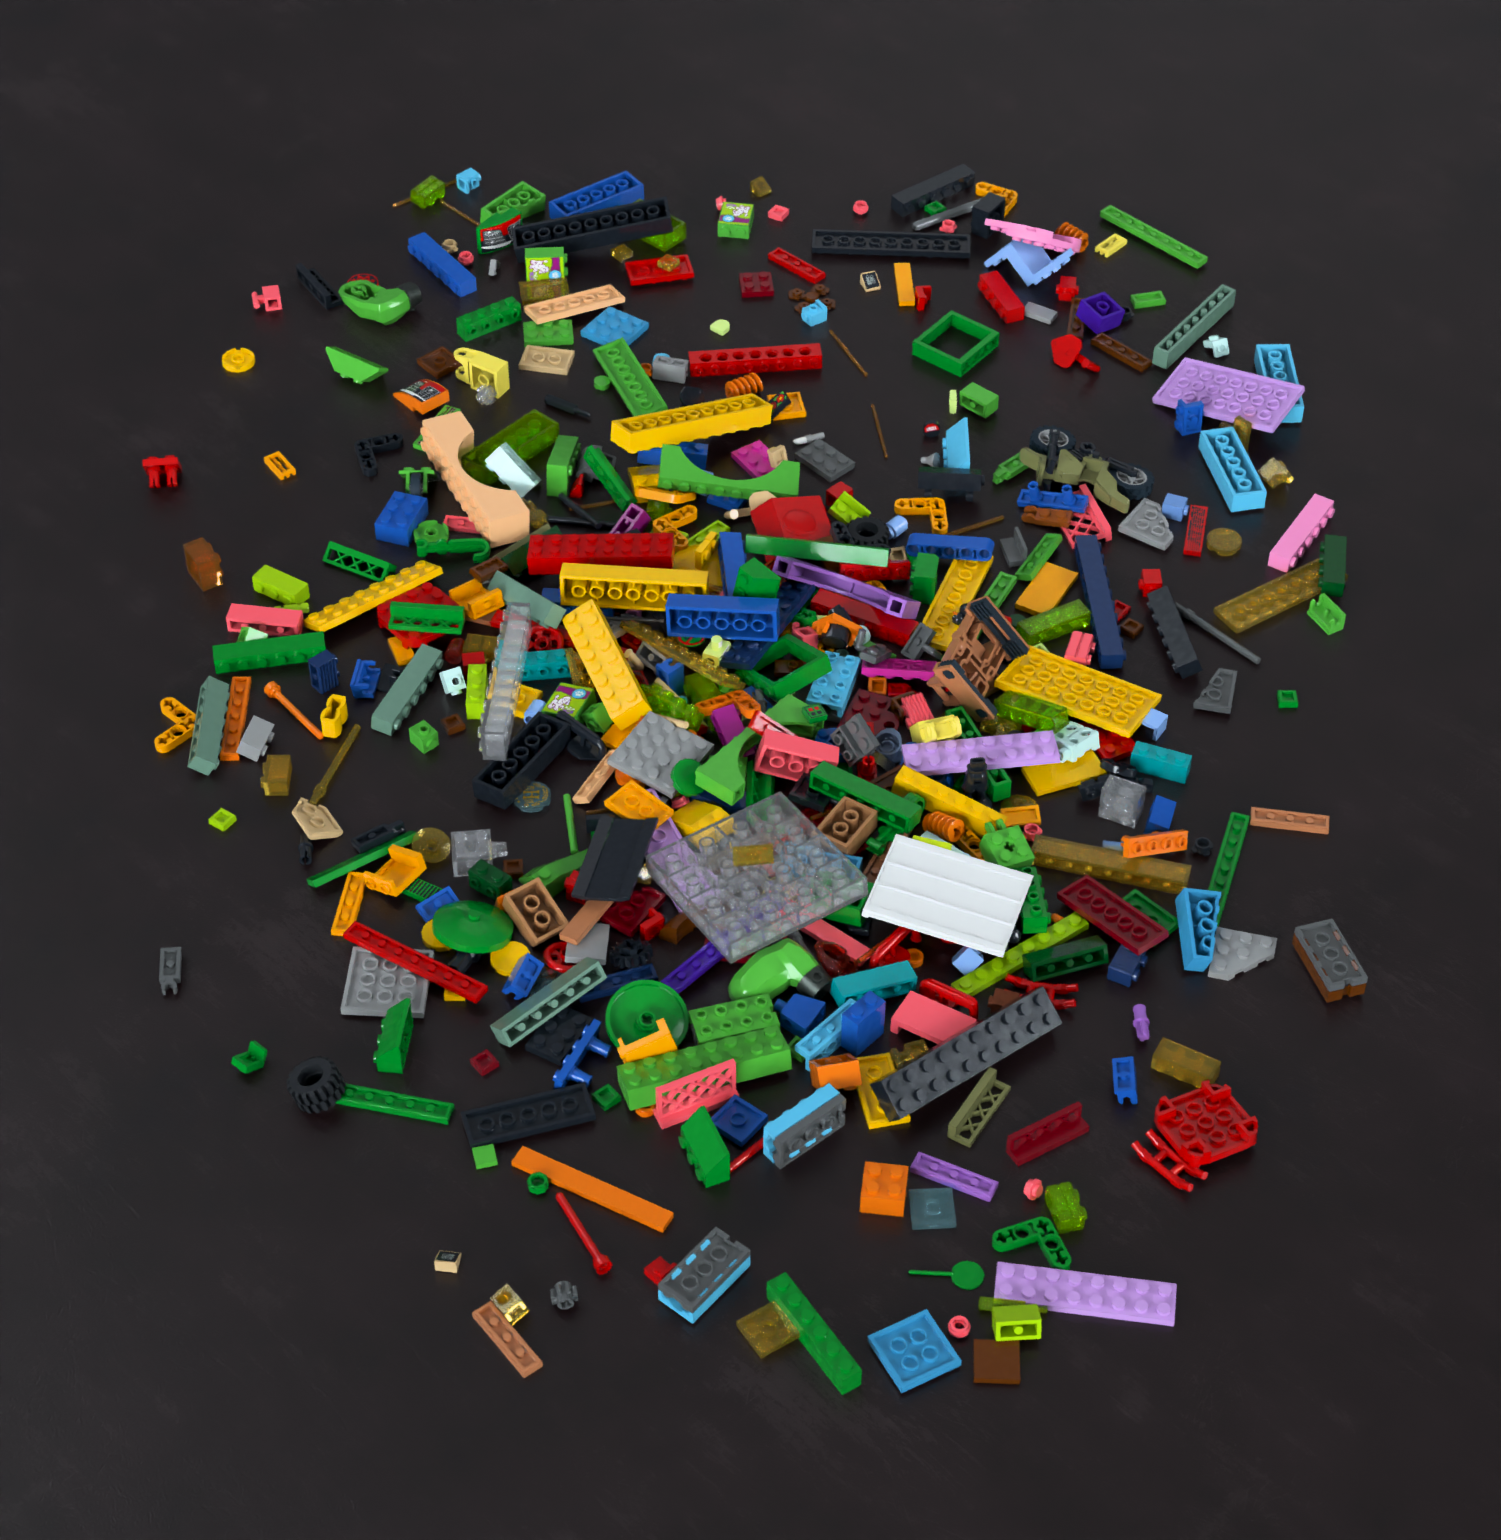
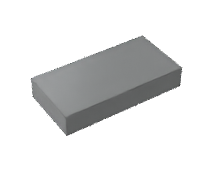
M1028 302L1025 305L1024 316L1050 325L1058 316V311Z

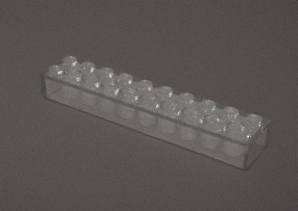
M508 602L507 608L503 609L504 622L500 623L501 635L497 637L498 647H495L494 653L496 660L492 661L493 673L489 675L490 686H487V700H484L483 704L485 712L481 713L480 721L482 726L478 727V738H481L479 752H482L483 760L506 761L532 633L530 603Z

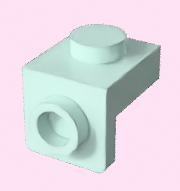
M1212 335L1209 336V339L1203 341L1204 347L1213 349L1215 358L1229 354L1227 338Z

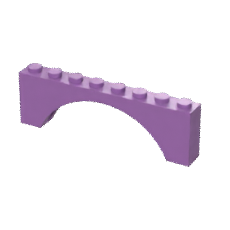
M777 556L772 569L779 576L810 585L814 584V586L862 601L885 613L903 619H916L921 602L792 557Z

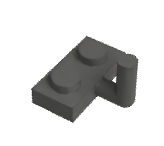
M921 622L900 652L911 660H919L924 651L941 661L943 656L942 653L929 645L937 632Z
M859 629L854 648L860 652V659L875 665L891 657L892 650L887 649V646L883 644H875L871 647L862 645L866 630Z

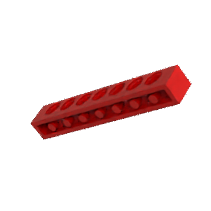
M820 343L688 352L690 377L822 368Z

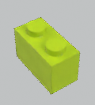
M1037 1304L992 1307V1328L996 1341L1041 1339L1042 1319Z

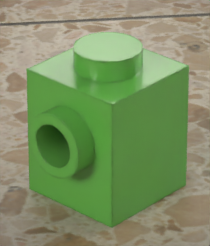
M603 702L592 704L581 714L587 728L595 733L608 731L613 723Z
M425 720L409 728L410 742L423 754L439 745L438 732Z

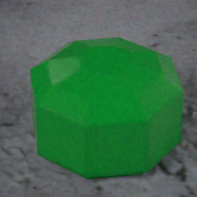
M540 1172L531 1174L527 1179L529 1192L536 1195L545 1193L549 1187L547 1176Z

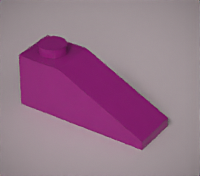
M631 503L610 533L623 534L635 528L642 533L652 519L645 510Z

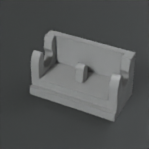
M657 355L653 361L652 379L684 384L686 377H688L689 360Z

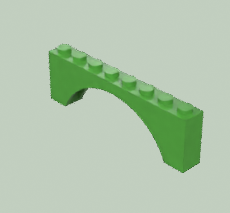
M662 444L657 488L749 500L753 493L768 491L777 498L798 497L800 462L783 460L774 470L763 476L747 480H732L717 477L701 470L685 456L680 446Z
M790 694L780 699L775 706L769 708L765 715L797 736L813 738L820 729L824 728V721L809 724L802 713V707L808 706V704ZM746 727L741 734L735 736L729 744L723 746L714 756L712 755L707 762L696 769L695 784L733 806L744 796L746 783L739 771L738 764L749 749L760 743L762 736Z

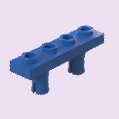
M1031 481L1028 484V490L1021 489L1017 500L1018 507L1033 505L1037 508L1085 513L1089 497L1088 495L1073 494L1072 486L1069 484L1062 486V493L1040 491L1038 482Z
M594 1019L590 1025L587 1024L585 1026L581 1040L577 1039L572 1047L573 1052L571 1055H566L562 1063V1069H557L552 1079L555 1081L553 1090L565 1087L568 1081L571 1080L577 1083L585 1082L586 1087H589L593 1076L577 1067L590 1050L605 1058L609 1056L612 1050L611 1045L597 1039L601 1027L600 1021Z

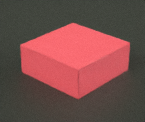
M776 204L768 212V218L780 222L789 215L788 208Z

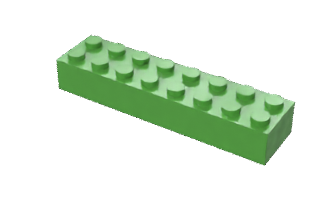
M777 1025L618 1065L616 1066L618 1084L631 1111L655 1105L656 1087L730 1059H734L736 1062V1083L791 1070V1050ZM716 1078L712 1084H715L719 1078ZM726 1081L721 1087L730 1084V1082ZM697 1085L693 1089V1092H695L700 1086ZM670 1091L662 1093V1095L666 1096ZM677 1093L673 1099H676L681 1093Z

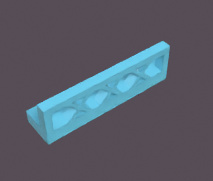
M852 998L848 999L795 1045V1051L806 1058L805 1069L810 1072L808 1060L828 1057L841 1046L842 1014L856 1002Z

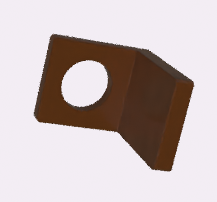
M914 691L891 698L890 712L898 717L900 725H903L904 721L901 698L915 695Z

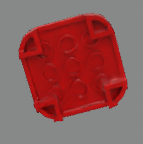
M425 582L422 586L415 587L377 606L378 625L381 629H388L391 617V601L451 606L460 605L442 590L433 586L432 583ZM395 620L394 623H399V624H400V623H402L403 621H396V620ZM415 622L413 624L419 625L421 624V622ZM438 623L432 624V626H438V625H440V624H438ZM451 625L449 627L458 628L459 625ZM388 629L402 641V647L407 650L409 647L419 648L422 643L428 645L429 642L445 635V633Z
M1210 1080L1202 1081L1201 1088L1172 1099L1163 1096L1159 1099V1103L1155 1108L1154 1123L1176 1152L1192 1167L1215 1162L1248 1149L1257 1142L1258 1120L1256 1116L1250 1117L1231 1095V1087L1226 1083L1223 1087L1218 1084H1210Z

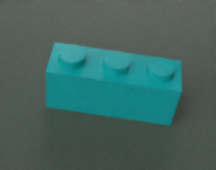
M1136 741L1131 753L1130 765L1136 767L1138 772L1185 784L1190 772L1192 755Z

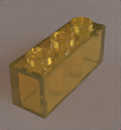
M1164 1037L1153 1053L1151 1068L1191 1084L1196 1088H1201L1202 1081L1210 1080V1084H1214L1219 1076L1221 1061Z

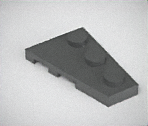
M1219 668L1209 681V685L1201 692V696L1195 700L1193 708L1230 714L1237 671Z

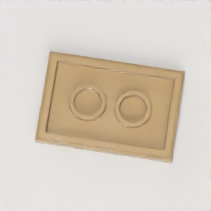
M526 345L519 362V369L567 375L573 362L575 351Z

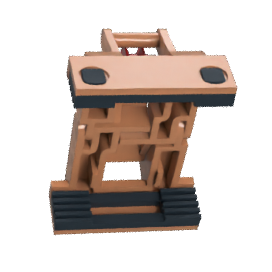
M986 595L968 602L965 608V617L958 629L952 634V641L941 662H937L933 668L934 677L927 681V685L936 691L945 706H963L967 714L972 716L976 722L992 720L998 713L996 707L988 698L985 699L984 696L1003 659L1005 658L1008 662L1011 659L1021 657V655H1027L1030 648ZM981 629L991 640L983 645L977 640ZM950 691L953 695L949 696L946 692Z

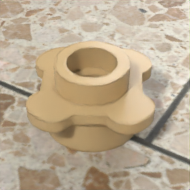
M446 239L442 243L443 249L448 253L458 251L455 240Z

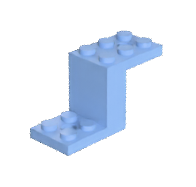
M1023 239L1021 242L1013 240L987 259L984 264L987 268L992 264L996 266L1002 261L1001 258L1003 260L1007 258L1025 284L1029 286L1032 283L1034 285L1038 284L1043 280L1041 277L1045 279L1052 274L1051 271L1054 273L1061 268L1060 264L1065 265L1071 260L1069 257L1074 252L1070 248L1051 260L1042 247L1033 245L1034 242L1026 244L1022 243Z

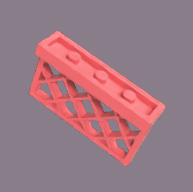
M1086 483L1079 485V490L1073 492V494L1088 495L1089 502L1084 514L1073 512L1074 517L1080 518L1079 522L1071 520L1070 525L1076 526L1074 530L1060 527L1067 541L1073 549L1075 544L1073 537L1090 535L1091 530L1098 532V534H1095L1098 540L1104 538L1105 542L1111 541V526ZM1086 519V520H1090V521H1092V522H1091L1090 525H1089V524L1083 523V521ZM1079 528L1087 529L1085 533L1078 532Z
M730 1059L656 1087V1108L653 1109V1113L660 1127L665 1129L688 1120L701 1106H705L706 1110L710 1112L722 1107L734 1094L739 1096L736 1090L735 1060ZM716 1078H719L715 1084H712ZM726 1081L730 1082V1084L721 1087ZM697 1085L700 1086L695 1092H693V1089ZM670 1091L666 1096L662 1095V1093ZM677 1093H681L676 1099H673Z

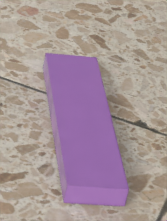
M919 1151L910 1166V1172L987 1202L991 1201L998 1188V1181Z

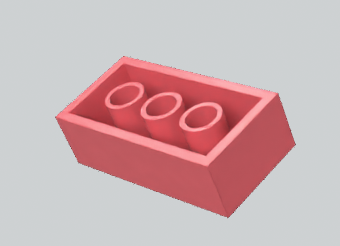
M765 728L755 754L753 771L798 781L803 773L810 775V772L822 761L837 767L839 747Z

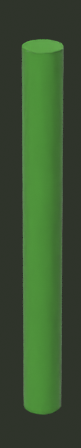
M564 794L563 800L571 854H575L579 851L571 795Z

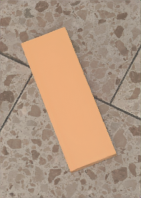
M609 284L523 306V311L538 325L624 303L625 297Z

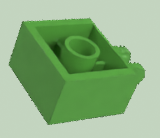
M998 819L996 820L998 831H996L991 822L985 823L987 834L983 835L979 843V849L985 861L1010 869L1031 867L1035 856L1019 825L1007 828L1004 821Z

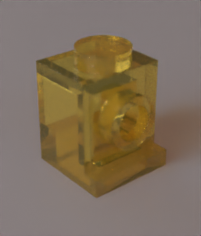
M508 1284L499 1289L490 1298L511 1325H514L529 1312L522 1299Z

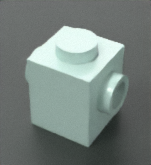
M460 666L439 673L445 694L451 693L454 696L462 693L461 689L467 688Z

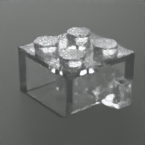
M490 829L451 832L454 877L468 876V870L480 859L493 865V858L507 856L506 842L491 841Z

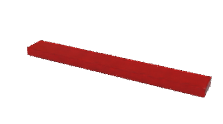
M354 921L343 933L344 939L475 1004L488 992L487 985L357 921Z

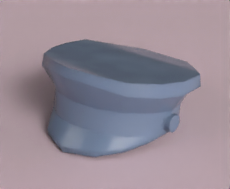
M886 728L880 731L875 736L880 744L875 750L894 764L901 762L902 738L900 733L894 728Z

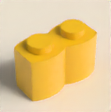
M332 694L326 702L327 707L322 711L320 719L323 736L337 738L342 732V725L347 721L348 710L346 697Z

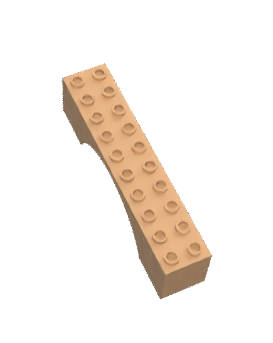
M458 411L422 420V428L420 429L423 441H421L422 450L427 453L429 461L433 462L435 470L439 471L442 480L447 483L449 491L453 492L456 501H459L462 510L467 513L469 521L473 522L476 531L481 534L482 539L489 543L490 548L514 543L529 535L530 511L516 490H504L484 485L474 480L462 469L468 461L474 458V430L462 412Z

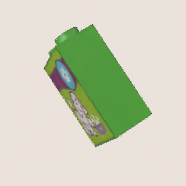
M723 202L718 220V237L749 239L754 219V204Z
M564 247L525 248L527 284L565 283V276H568V266L564 265V263H567V253H564Z
M560 682L541 712L556 718L557 712L563 710L583 724L585 721L581 714L597 702L595 691L593 688Z

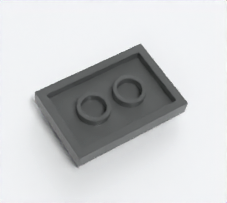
M820 438L795 453L796 460L830 483L855 468L853 460Z

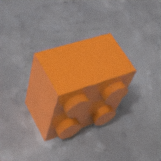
M850 1053L808 1060L812 1086L816 1089L824 1087L828 1083L835 1089L844 1088L845 1091L854 1090L856 1086L862 1085L859 1060Z
M865 1161L860 1212L904 1217L909 1166Z

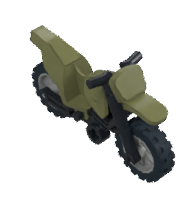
M1055 425L1037 427L1031 433L1029 448L1024 447L1020 450V461L1036 470V482H1038V486H1041L1042 480H1044V491H1051L1052 480L1073 485H1080L1081 481H1085L1094 485L1093 496L1122 513H1128L1129 500L1147 498L1153 489L1155 478L1153 473L1149 472L1146 467L1143 468L1139 464L1134 465V463L1126 464L1112 457H1100V453L1095 451L1096 446L1091 442H1082L1079 449L1075 448V436L1070 434L1069 430H1064L1062 427L1058 428Z

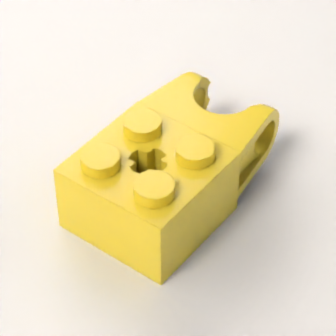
M465 347L454 351V358L463 365L455 370L456 377L471 385L472 389L497 399L510 389L507 361Z
M954 714L920 721L909 727L912 742L916 743L954 740L962 734L959 717L954 716Z

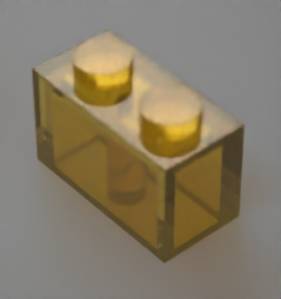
M267 755L266 763H263L264 776H261L260 780L265 796H288L292 774L291 756Z

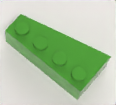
M521 181L481 208L480 224L495 213L502 215L511 207L521 211L522 219L544 211L546 195Z
M558 435L547 462V496L558 497L560 493H564L568 497L576 461H578L579 453H581L579 437Z

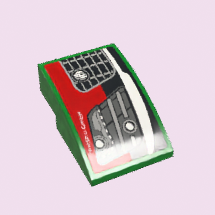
M511 207L502 215L495 213L476 227L478 254L495 252L512 245L511 228L522 226L521 211Z

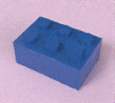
M394 491L374 523L376 540L409 547L414 539V529L416 530L418 524L425 521L429 514L427 498Z

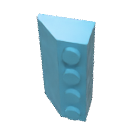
M968 418L961 419L946 430V438H942V448H945L943 449V459H946L943 461V468L970 469Z

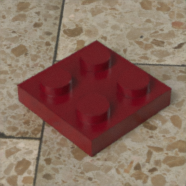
M771 272L739 273L742 298L774 296Z

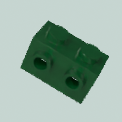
M482 859L468 870L469 886L496 901L497 897L513 890L512 876Z

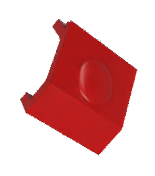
M820 495L771 498L750 512L757 535L814 541L830 535L829 531L832 524L827 516V509L823 505ZM764 555L766 563L770 561L772 558L776 559L777 557L773 555Z

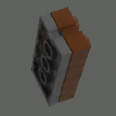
M1333 918L1295 927L1292 944L1327 1003L1340 1000L1343 995L1352 997L1364 994L1368 977Z

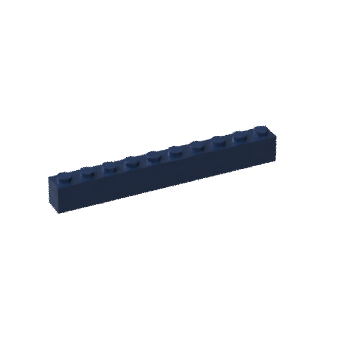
M1097 535L1075 536L1074 552L1092 634L1096 643L1100 669L1122 668L1123 661H1126V650L1122 649L1123 637H1120L1121 629L1120 625H1117L1118 615L1114 613L1115 602L1112 601V589H1109V577H1106L1107 567L1103 565L1104 554H1101V542H1098Z

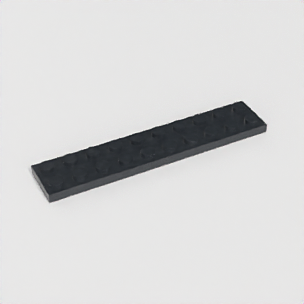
M813 229L812 253L921 256L930 258L951 257L963 259L970 258V234Z

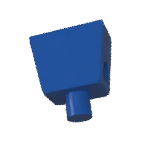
M794 994L788 1002L777 999L773 1008L780 1013L781 1027L802 1039L816 1028L826 1016V1002L800 994Z

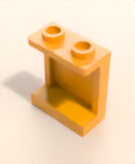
M475 578L449 590L450 598L460 606H464L465 615L473 620L505 606L502 591L499 588L489 591Z
M392 844L388 848L391 859L376 873L365 871L362 874L365 884L369 889L397 897L427 867L422 853Z
M664 1018L656 1021L660 1031L625 1045L622 1038H618L620 1046L617 1047V1050L624 1064L678 1050Z

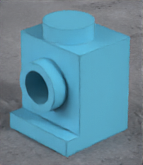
M472 168L457 174V188L469 194L470 190L479 186L481 175Z
M819 299L815 300V303L802 308V320L811 327L826 321L827 306Z

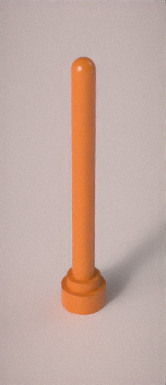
M271 681L266 684L264 692L270 698H276L317 739H323V733L281 693L280 686L276 682Z

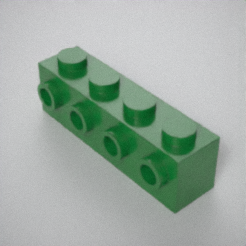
M511 296L457 317V334L467 342L521 321V304Z
M1036 867L1012 868L1034 876L1019 914L1022 933H1047V924H1051L1050 912H1047L1048 903L1047 899H1044L1045 892L1044 887H1041V875L1037 874Z

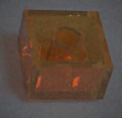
M203 537L183 544L187 570L204 592L223 584V571L219 565L221 558L217 552L213 551L212 545L209 542L207 543Z

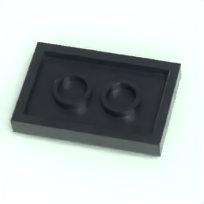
M566 1007L537 1029L525 1044V1049L562 1066L566 1055H570L573 1052L572 1047L577 1039L581 1040L585 1026L587 1024L590 1025L594 1019Z

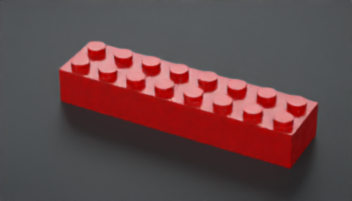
M674 533L530 535L527 554L529 575L560 574L562 563L673 569L675 556Z

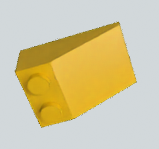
M659 465L627 468L633 495L635 494V486H646L669 491V489L657 488ZM634 495L637 503L657 501Z
M694 799L675 811L674 815L671 816L680 834L703 853L733 834V817L721 807Z

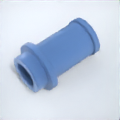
M1103 840L1102 852L1120 853V856H1122L1124 847L1121 846V843L1124 842Z

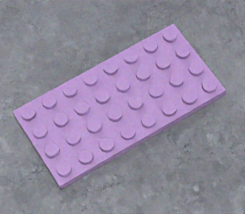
M1185 357L1153 396L1152 400L1154 404L1176 409L1178 399H1182L1185 404L1202 401L1204 404L1203 416L1273 433L1305 392V387Z

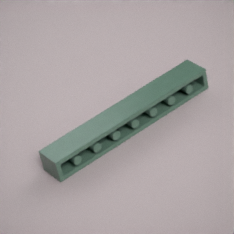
M1223 284L1218 287L1154 347L1152 363L1164 369L1171 366L1234 306L1236 290Z

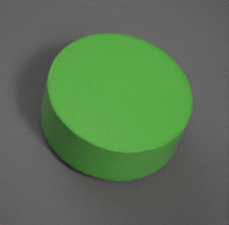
M607 376L595 377L594 387L596 389L607 390L610 388L611 381Z

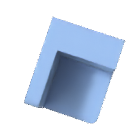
M1151 708L1143 719L1142 725L1154 730L1152 740L1157 741L1165 731L1168 715Z
M963 946L952 957V964L964 975L974 971L984 961L983 955L978 950Z

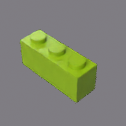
M266 564L252 576L255 591L280 601L285 605L297 603L301 605L310 597L308 583Z
M468 664L466 689L467 719H486L488 692L487 664Z

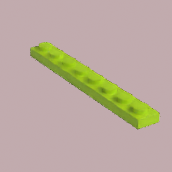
M1074 912L1048 927L1047 933H1038L1006 951L1003 958L996 957L951 983V987L974 996L1005 978L1007 973L1012 974L1022 968L1023 954L1061 945L1087 930L1089 923L1080 914Z

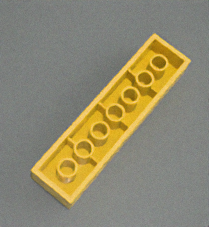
M562 563L559 575L561 605L581 606L590 599H593L599 608L666 611L665 605L669 593L709 595V571Z
M590 599L563 616L562 621L615 725L622 731L638 721L641 715L645 716L649 711H653L627 659L624 657V653L602 610L594 600Z

